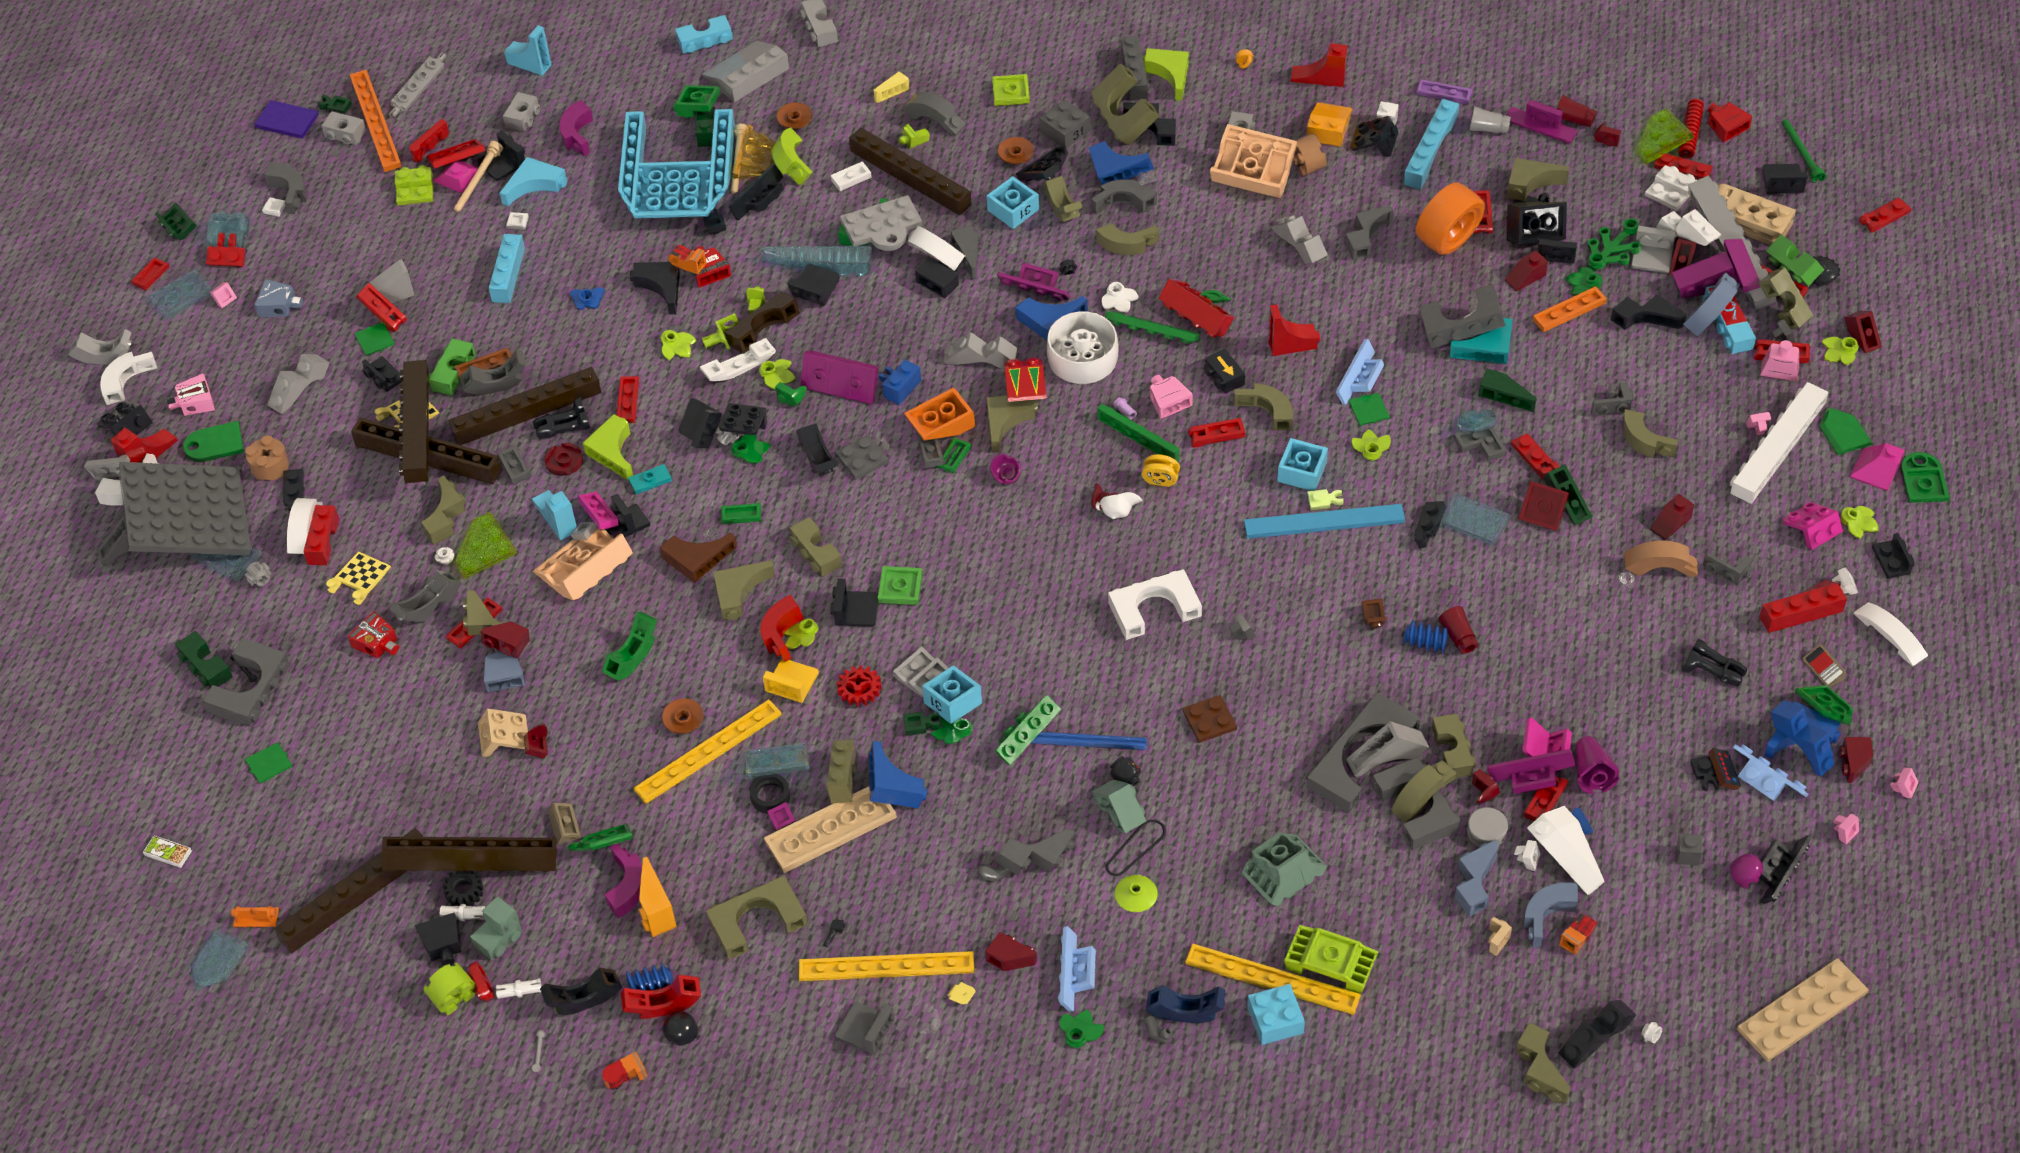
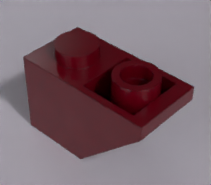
M511 621L482 628L480 631L482 643L486 647L497 649L503 654L515 658L520 656L530 641L529 629Z
M1845 737L1843 745L1839 746V757L1844 760L1842 775L1846 776L1847 783H1852L1870 766L1874 755L1871 737Z
M999 932L985 951L986 961L1003 971L1034 966L1037 963V953L1031 946H1024L1017 942L1013 936L1005 935Z

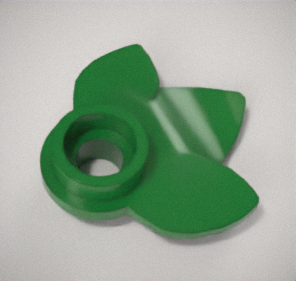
M1582 267L1579 269V273L1569 274L1565 281L1574 285L1571 295L1576 296L1595 286L1599 289L1603 279L1600 274L1594 273L1593 269Z
M745 434L741 440L734 442L731 451L735 457L743 458L748 463H760L763 461L761 455L769 450L770 444L758 441L757 434Z
M940 717L943 727L931 732V735L937 740H944L945 744H954L962 738L969 736L973 732V727L966 719H958L950 724Z
M1089 1010L1079 1013L1075 1018L1064 1013L1060 1020V1028L1065 1033V1041L1072 1048H1080L1086 1042L1096 1041L1104 1032V1025L1093 1024L1092 1015ZM1077 1035L1080 1039L1074 1040L1072 1037Z

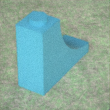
M538 25L528 36V43L513 41L506 48L505 57L507 64L543 76L552 64L544 27Z
M527 157L501 190L502 204L509 206L520 196L534 191L559 192L567 184L565 169Z
M548 490L532 498L534 505L558 538L562 540L570 536L577 526L572 505L564 493L560 491L553 495Z

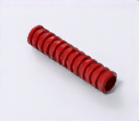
M1691 99L1687 105L1678 152L1683 158H1692L1695 155L1704 103L1700 99Z

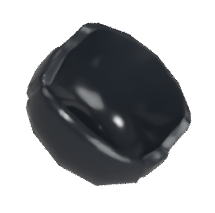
M684 1011L671 1013L665 1019L662 1026L666 1039L669 1042L676 1043L678 1046L691 1043L697 1037L699 1030L695 1019Z

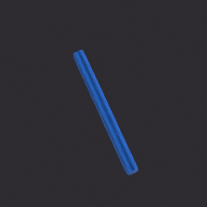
M1040 732L1031 742L1033 744L1145 750L1147 748V738L1056 732Z

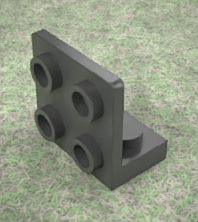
M855 1001L835 1034L836 1039L874 1055L895 1020L893 1006L885 1003L882 1010H876Z

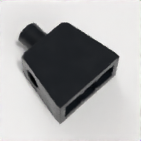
M455 912L415 925L418 936L431 961L440 959L442 966L453 965L455 963L453 954L461 952L459 923Z

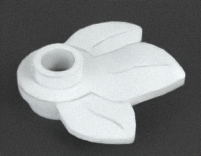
M1113 282L1107 288V294L1102 297V306L1105 310L1114 307L1119 312L1127 313L1130 310V301L1137 300L1138 295L1133 289L1124 288L1121 283Z

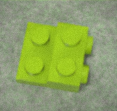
M421 165L416 169L403 167L395 171L397 205L434 202L431 167Z

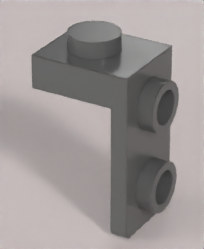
M1628 382L1619 384V398L1594 400L1591 414L1606 415L1607 413L1614 412L1623 414L1625 409L1630 410L1634 396L1633 391L1629 390Z
M1707 553L1704 557L1703 566L1709 572L1721 575L1727 582H1733L1738 585L1744 577L1748 578L1752 573L1753 567L1751 565L1753 558L1745 555L1740 563L1734 567Z

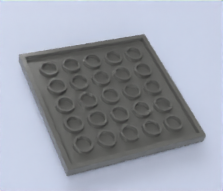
M119 462L128 551L250 555L251 546L239 467Z

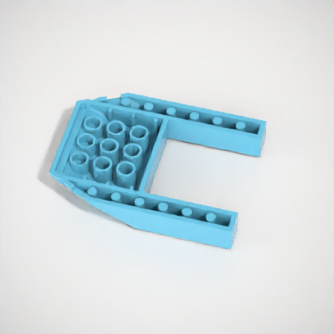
M733 109L715 110L711 161L643 163L646 137L644 111L626 112L618 192L634 218L704 217L710 214L727 191L731 179L735 127Z

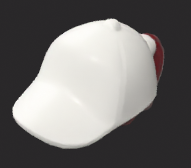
M1095 484L1091 505L1095 510H1103L1105 515L1115 519L1128 516L1132 506L1143 500L1131 492L1121 494L1114 492L1109 494L1106 491H1102L1099 484Z

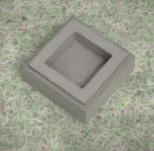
M581 522L570 535L573 540H587L598 527L594 522Z

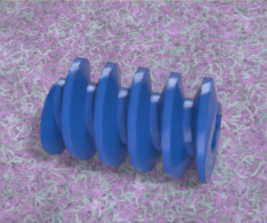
M1412 620L1407 625L1403 644H1406L1409 640L1410 646H1413L1417 641L1418 648H1421L1425 643L1426 650H1429L1433 645L1434 652H1437L1441 647L1443 654L1448 638L1447 628H1444L1440 633L1439 626H1436L1432 631L1431 624H1428L1423 629V622H1420L1415 627V620Z
M661 963L660 970H657L655 965H652L651 972L646 967H643L642 974L635 969L634 976H631L629 971H626L629 989L648 991V988H650L652 991L656 990L657 986L662 989L665 988V984L669 986L673 982L670 964L666 968Z

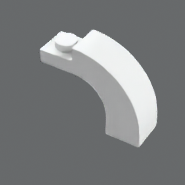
M919 226L909 234L908 241L906 242L909 246L923 251L950 270L955 271L964 258V255L953 246Z
M129 352L118 357L108 365L100 382L106 405L125 400L123 387L130 377L157 368L152 352L133 356V353Z
M147 453L142 463H157L154 454ZM103 478L95 492L99 503L123 505L120 480Z
M297 498L294 501L288 521L287 553L304 554L303 551L315 505H323V502L307 498Z

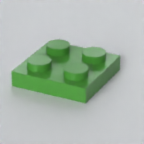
M882 566L878 603L918 605L923 574L922 568Z

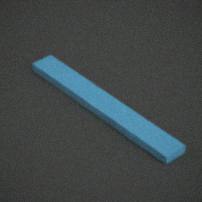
M1402 504L1244 519L1247 539L1405 523Z

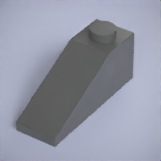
M970 224L951 231V243L955 249L964 255L962 262L974 280L977 277L979 241L981 239L979 232L975 231Z

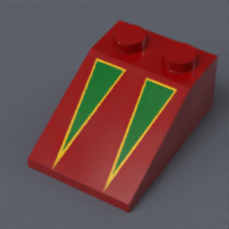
M1028 358L1027 361L1011 359L1008 362H1004L1008 402L1047 399L1042 359Z

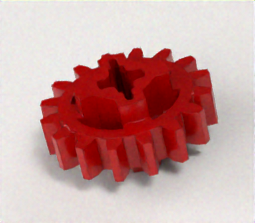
M859 665L858 669L851 666V671L845 669L844 675H839V681H837L838 695L842 697L843 702L848 700V705H852L854 702L857 707L860 706V703L867 706V701L875 702L874 696H880L879 691L882 690L881 678L877 676L876 670L871 672L869 666L866 669H863L862 665Z

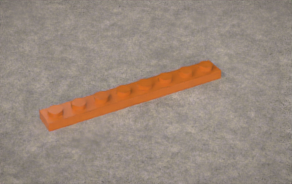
M367 70L349 74L384 172L401 168V162Z

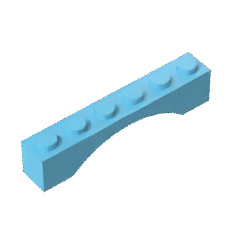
M1445 99L1441 100L1405 170L1404 185L1422 189L1443 139L1452 130L1458 119L1459 103Z

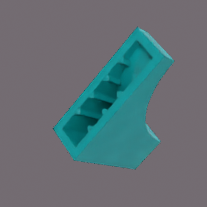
M1503 317L1504 327L1485 332L1475 338L1463 341L1452 340L1450 358L1507 364L1513 319Z

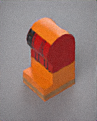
M677 245L668 256V260L672 265L695 274H699L707 264L704 250L697 249L693 251L682 245Z
M1581 913L1575 922L1563 932L1559 945L1576 955L1595 930L1598 922ZM1567 941L1575 945V947L1569 946Z
M636 1051L608 1065L602 1072L605 1086L613 1090L620 1088L624 1082L636 1076L639 1081L648 1077Z

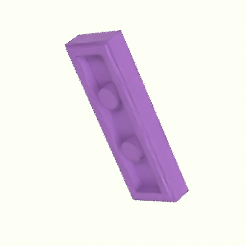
M1420 79L1416 95L1469 105L1473 89Z

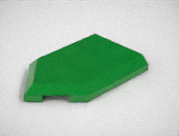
M1827 407L1819 428L1837 455L1873 445V442L1855 415Z
M1827 685L1795 689L1796 694L1821 716L1842 724H1851L1853 707Z
M626 823L582 837L580 842L569 844L568 849L573 851L596 850L633 839Z

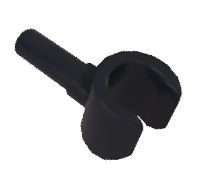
M832 920L831 931L823 946H829L836 932L843 933V928H845L844 920Z

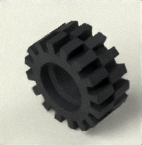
M463 870L462 872L455 871L456 874L449 873L450 878H445L443 891L448 903L450 902L451 906H460V904H466V906L471 904V906H474V901H480L479 896H483L482 890H484V887L477 872ZM468 883L472 886L466 893H456V888L460 884Z

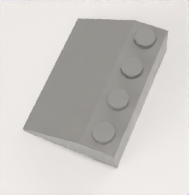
M755 41L704 72L702 76L714 86H719V90L733 102H736L788 70V54L777 45Z

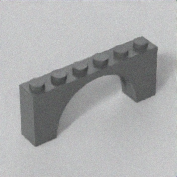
M1377 693L1373 699L1370 698L1366 702L1364 710L1355 715L1350 727H1345L1341 738L1332 743L1330 751L1326 755L1323 754L1317 767L1315 769L1312 768L1306 776L1307 788L1350 813L1361 799L1362 788L1351 780L1344 769L1342 758L1346 750L1357 740L1375 735L1390 721L1417 730L1419 728L1420 716Z

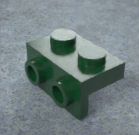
M176 202L164 215L159 212L155 213L159 219L157 222L163 228L168 229L166 233L173 239L176 237L180 240L185 239L197 226Z

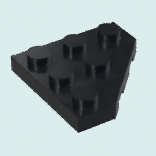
M1056 147L1017 172L1016 175L1019 180L1039 181L1045 179V181H1048L1055 177V173L1060 171L1069 152L1066 147Z

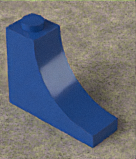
M1106 141L1089 147L1101 185L1115 180H1128L1154 169L1148 153L1136 156L1121 155L1112 151L1106 144Z
M1081 296L1068 303L1053 305L1040 303L1028 297L1017 305L1016 319L1047 340L1049 330L1055 321L1069 313L1087 312L1088 302L1085 297Z
M1796 701L1793 702L1804 707L1809 725L1828 732L1830 745L1832 742L1835 744L1838 742L1841 736V732H1839L1840 722L1825 718L1817 711ZM1776 729L1766 746L1764 756L1772 759L1780 750L1796 743L1785 733Z
M873 741L868 754L870 801L919 808L922 800L925 801L927 796V788H924V779L911 776L898 769L886 757L882 743Z

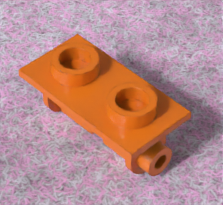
M236 906V908L231 910V915L234 917L233 927H276L279 907L240 908V906Z

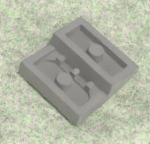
M921 646L899 665L892 675L923 698L922 685L947 670L948 667L938 657L934 659Z

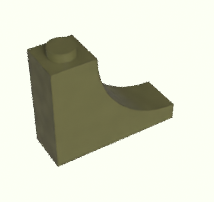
M1515 158L1506 198L1525 201L1528 194L1537 188L1556 184L1567 185L1570 167Z
M1007 396L987 397L992 453L1000 452L1001 441L1012 427L1021 422L1035 419V412H1038V401L1008 402Z
M772 560L713 572L723 620H735L743 616V603L748 593L759 583L775 577Z

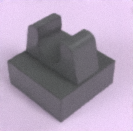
M1785 320L1777 322L1778 328L1772 332L1773 340H1787L1795 343L1793 332Z
M1240 613L1235 616L1237 622L1230 627L1234 637L1238 639L1246 635L1248 640L1256 637L1243 614Z

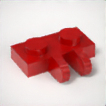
M219 233L217 239L218 247L208 246L206 265L243 267L246 249L236 247V234L230 233L229 247H225V234Z

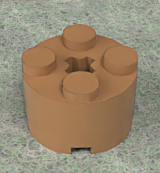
M1315 134L1306 135L1295 140L1297 145L1292 162L1295 166H1300L1298 169L1302 177L1327 166L1325 153H1321V143Z
M266 435L262 437V439L255 441L245 450L250 470L253 476L259 480H276L283 476V471L288 470L289 459L285 447L281 441L272 438V436Z

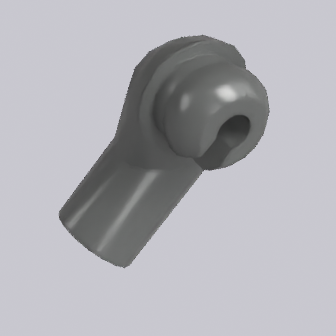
M981 865L977 869V873L981 878L991 882H996L1010 873L1009 870L1002 866L996 869L988 865Z
M1148 1016L1144 1019L1150 1038L1161 1043L1170 1041L1172 1031L1169 1028H1158L1154 1016Z

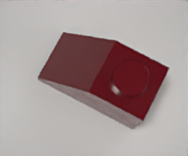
M1678 238L1668 275L1673 276L1672 272L1692 265L1698 243Z
M1535 250L1520 259L1505 278V281L1517 292L1546 276L1548 261Z
M1858 311L1844 317L1848 333L1857 341V344L1864 353L1882 348L1872 311Z
M1676 495L1665 505L1650 530L1664 540H1667L1692 518L1694 504L1682 495Z

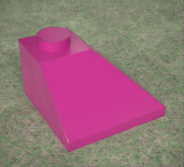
M457 160L449 163L433 182L463 194L478 167L462 160Z
M1887 443L1864 448L1851 472L1850 478L1888 491L1901 464L1905 450Z

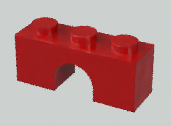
M315 505L303 551L308 565H328L331 553L330 534H336L339 522L335 506Z

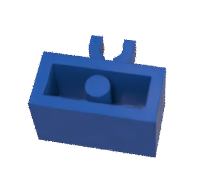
M906 359L894 371L887 366L885 373L888 375L879 374V380L883 382L884 398L898 405L921 382L920 367Z

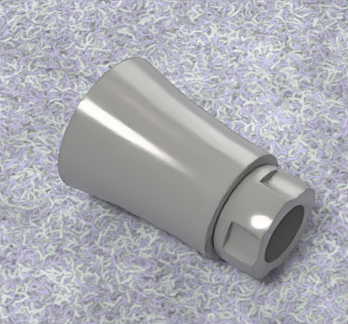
M1474 106L1469 131L1507 134L1511 117L1502 116L1500 113H1494Z

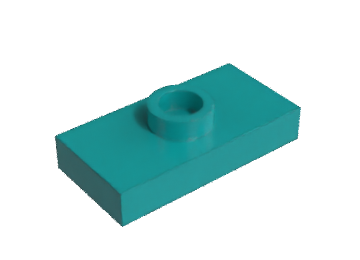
M665 464L628 477V480L637 495L671 482L672 478Z

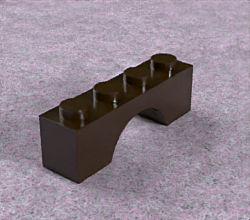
M780 292L725 332L729 345L743 354L750 350L749 345L757 342L756 337L761 330L772 324L787 323L800 314L796 300Z

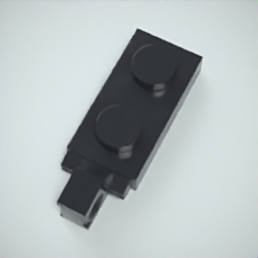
M303 468L283 471L284 506H288L289 512L297 498H304Z
M1444 501L1425 503L1414 534L1415 542L1419 548H1426L1429 538L1436 536L1446 509Z

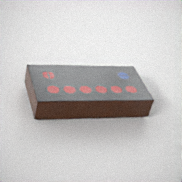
M1712 748L1708 753L1720 787L1732 790L1739 789L1741 785L1729 752Z

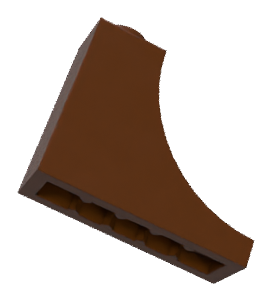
M728 533L718 540L706 543H691L673 536L660 547L661 557L696 583L737 548L736 536Z

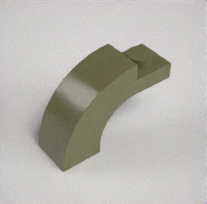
M1111 223L1096 229V241L1110 252L1121 255H1137L1145 253L1146 246H1152L1159 241V229L1154 225L1138 232L1128 233L1117 229Z
M1625 409L1622 430L1625 439L1631 447L1651 458H1654L1655 452L1660 453L1662 456L1675 457L1678 445L1677 439L1650 432L1644 425V413Z
M1443 760L1432 767L1427 765L1403 788L1394 802L1391 811L1404 823L1413 820L1422 813L1425 804L1434 793L1456 779L1457 773Z

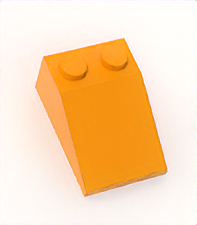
M1317 102L1310 115L1306 135L1315 134L1320 143L1342 147L1353 108Z
M646 856L643 858L639 897L641 908L638 911L642 918L641 923L645 932L650 931L652 937H655L677 926L672 905Z

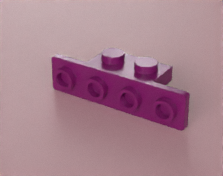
M1533 100L1528 101L1526 111L1511 107L1505 115L1511 117L1510 123L1568 144H1571L1577 134L1576 129L1561 124L1563 111Z
M1023 263L1018 277L1001 272L997 273V277L1004 285L1011 286L1013 283L1022 290L1034 289L1035 293L1045 296L1048 293L1053 295V298L1063 301V298H1070L1067 291L1055 288L1059 276L1058 272Z
M1571 749L1488 765L1487 769L1495 782L1512 779V789L1514 794L1556 786L1555 770L1575 766V760Z

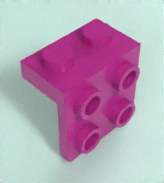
M1813 502L1804 504L1802 508L1789 513L1788 516L1782 519L1783 524L1803 531L1806 546L1811 550L1843 532L1838 511Z
M1528 718L1526 720L1524 743L1522 746L1523 752L1528 757L1570 749L1572 732L1569 729H1563L1548 733L1533 718Z

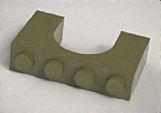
M1119 64L1091 92V95L1094 98V104L1101 110V116L1108 121L1107 126L1115 133V139L1119 143L1123 142L1130 145L1159 115L1152 104L1141 98L1127 113L1119 116L1118 108L1122 97L1138 82L1130 69Z
M785 876L774 878L762 886L754 887L742 895L733 896L730 900L713 905L710 909L706 910L708 922L728 960L748 952L747 942L738 923L743 914L753 908L764 907L773 910L779 916L787 933L808 925L806 914Z

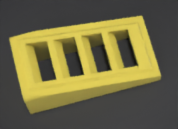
M897 72L875 88V102L879 103L909 90L908 77L901 72Z

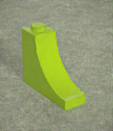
M1147 48L1146 55L1142 56L1145 72L1158 75L1167 80L1175 91V100L1182 101L1189 65V52Z
M613 414L583 442L586 455L628 480V477L633 476L631 464L621 455L622 445L630 435L628 421Z

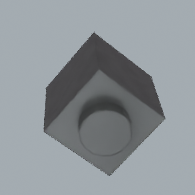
M1679 833L1676 844L1677 864L1699 866L1702 855L1701 835Z

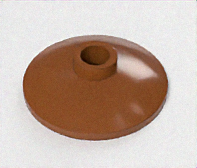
M788 103L777 112L778 123L787 129L805 127L812 120L811 109L803 103Z
M1021 137L1008 138L1001 142L998 147L1000 159L1009 164L1025 163L1034 154L1032 143Z
M686 698L677 699L665 707L662 713V721L669 731L677 734H686L694 731L701 725L704 716L703 710L694 700Z

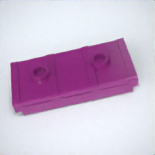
M812 350L806 351L803 357L800 386H806L809 390L873 405L878 367Z

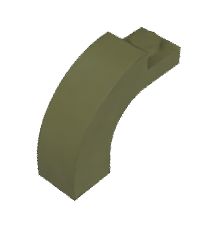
M1063 176L1042 182L1046 198L1058 220L1065 222L1080 217L1078 209L1083 208L1081 201L1074 202L1071 199Z
M1254 383V389H1234V406L1261 407L1271 414L1273 430H1293L1292 405L1282 392L1271 386Z

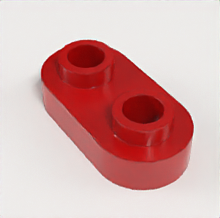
M477 961L470 964L467 974L477 986L475 988L477 996L480 1000H491L495 997V993L484 969Z

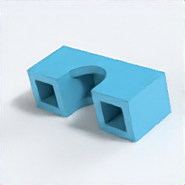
M722 15L708 19L709 28L705 31L695 30L692 24L676 28V38L682 53H692L698 49L709 48L712 45L727 43L733 40L731 27L726 16Z

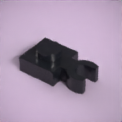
M714 208L713 213L704 216V224L708 234L726 231V224L722 214L718 215L716 208Z
M1710 756L1691 759L1690 763L1696 780L1703 779L1702 789L1707 791V784L1711 783L1714 785L1715 790H1717L1719 781L1714 778L1717 776Z

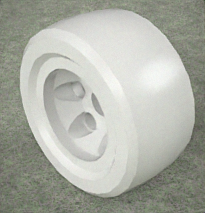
M1074 312L1062 316L1051 326L1047 337V358L1050 368L1058 377L1071 383L1088 384L1104 379L1115 368L1118 359V337L1114 326L1105 317L1092 312Z

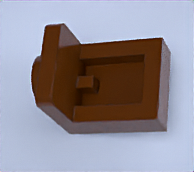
M1383 599L1362 601L1365 626L1370 625V628L1383 627L1382 624L1387 622Z

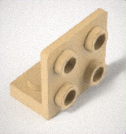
M487 708L478 722L482 756H491L498 746L525 749L524 736L528 732L526 715Z

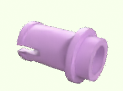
M1120 397L1114 401L1115 411H1119L1123 416L1130 418V420L1136 417L1137 412L1127 404L1126 399Z

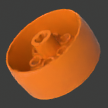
M1459 182L1449 184L1431 199L1421 213L1416 225V235L1427 247L1440 255L1452 253L1470 238L1480 224L1484 214V201L1474 191Z

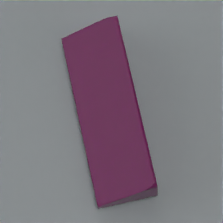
M1724 240V248L1734 267L1743 293L1760 288L1758 283L1760 280L1743 240Z

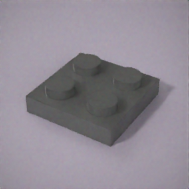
M869 435L835 451L837 458L855 480L889 463V459Z

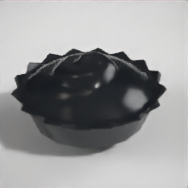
M1813 256L1824 268V271L1812 283L1828 285L1833 280H1836L1841 270L1839 264L1835 263L1834 259H1829L1828 256Z

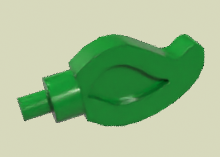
M1207 290L1201 293V296L1209 298L1212 303L1231 301V298H1228L1227 295H1222L1217 290Z

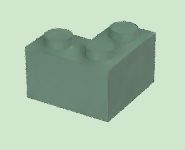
M1111 780L1092 791L1099 808L1102 811L1109 812L1114 826L1119 832L1127 833L1146 822L1144 817L1145 810L1138 803L1135 797L1137 795L1136 790L1131 784Z
M498 896L482 910L485 923L470 936L473 947L491 961L496 956L500 957L511 942L519 939L522 932L516 910Z

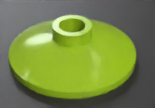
M1141 875L1127 876L1115 888L1117 903L1123 909L1130 912H1142L1151 908L1158 896L1156 885L1149 878ZM1138 888L1139 891L1135 892L1133 891V889Z

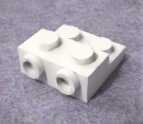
M1665 165L1656 175L1652 185L1645 191V196L1677 211L1689 198L1688 184L1697 180L1691 174L1685 175L1679 172L1674 166L1668 167Z

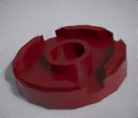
M561 443V446L556 447L555 445L551 447L544 458L548 471L559 476L570 475L576 472L584 461L580 448L570 443Z

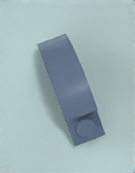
M1724 273L1708 296L1689 314L1683 325L1698 337L1732 300L1740 284L1727 273Z
M1578 883L1552 884L1541 889L1531 898L1526 908L1523 928H1528V940H1532V947L1541 948L1543 920L1546 916L1557 911L1576 912Z

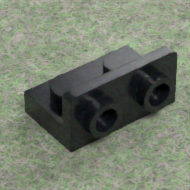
M1539 239L1538 252L1547 261L1574 264L1577 243Z
M383 356L372 363H369L366 359L362 361L364 375L368 379L372 378L378 389L383 388L388 392L403 382L400 378V372Z
M1895 533L1890 541L1872 545V549L1887 579L1911 573L1914 559L1912 555H1909L1906 543L1901 539L1899 533Z

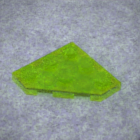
M1665 108L1650 117L1636 153L1645 164H1648L1694 137L1692 132Z
M491 511L472 520L454 562L463 579L471 577L517 554V550Z

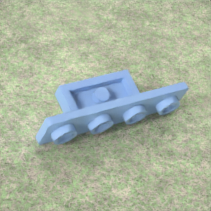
M1364 339L1336 390L1342 404L1346 405L1353 392H1370L1384 367L1382 359L1371 360L1375 351L1369 339Z
M1736 744L1733 746L1736 751L1750 759L1738 777L1773 801L1779 796L1786 784L1803 796H1808V793L1805 791L1806 786L1797 780L1794 783L1788 780V774L1777 768L1775 771L1770 768L1769 765L1771 763L1761 756L1757 759L1751 755L1753 751L1743 744L1741 747Z
M1065 926L1061 936L1062 954L1060 955L1061 973L1059 975L1060 993L1058 994V1000L1068 1012H1073L1075 993L1094 988L1096 950L1092 946L1077 949V935L1068 926Z

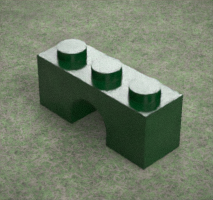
M196 630L175 644L178 650L176 655L182 663L185 661L188 663V669L193 675H199L198 679L204 687L209 686L211 688L212 685L219 687L233 677L229 666L219 655L209 660H203L211 652L207 642Z

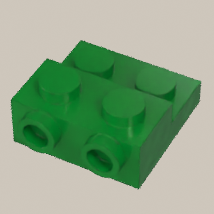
M685 85L677 101L674 103V111L677 112V116L689 118L694 117L697 111L710 112L720 93L719 86Z

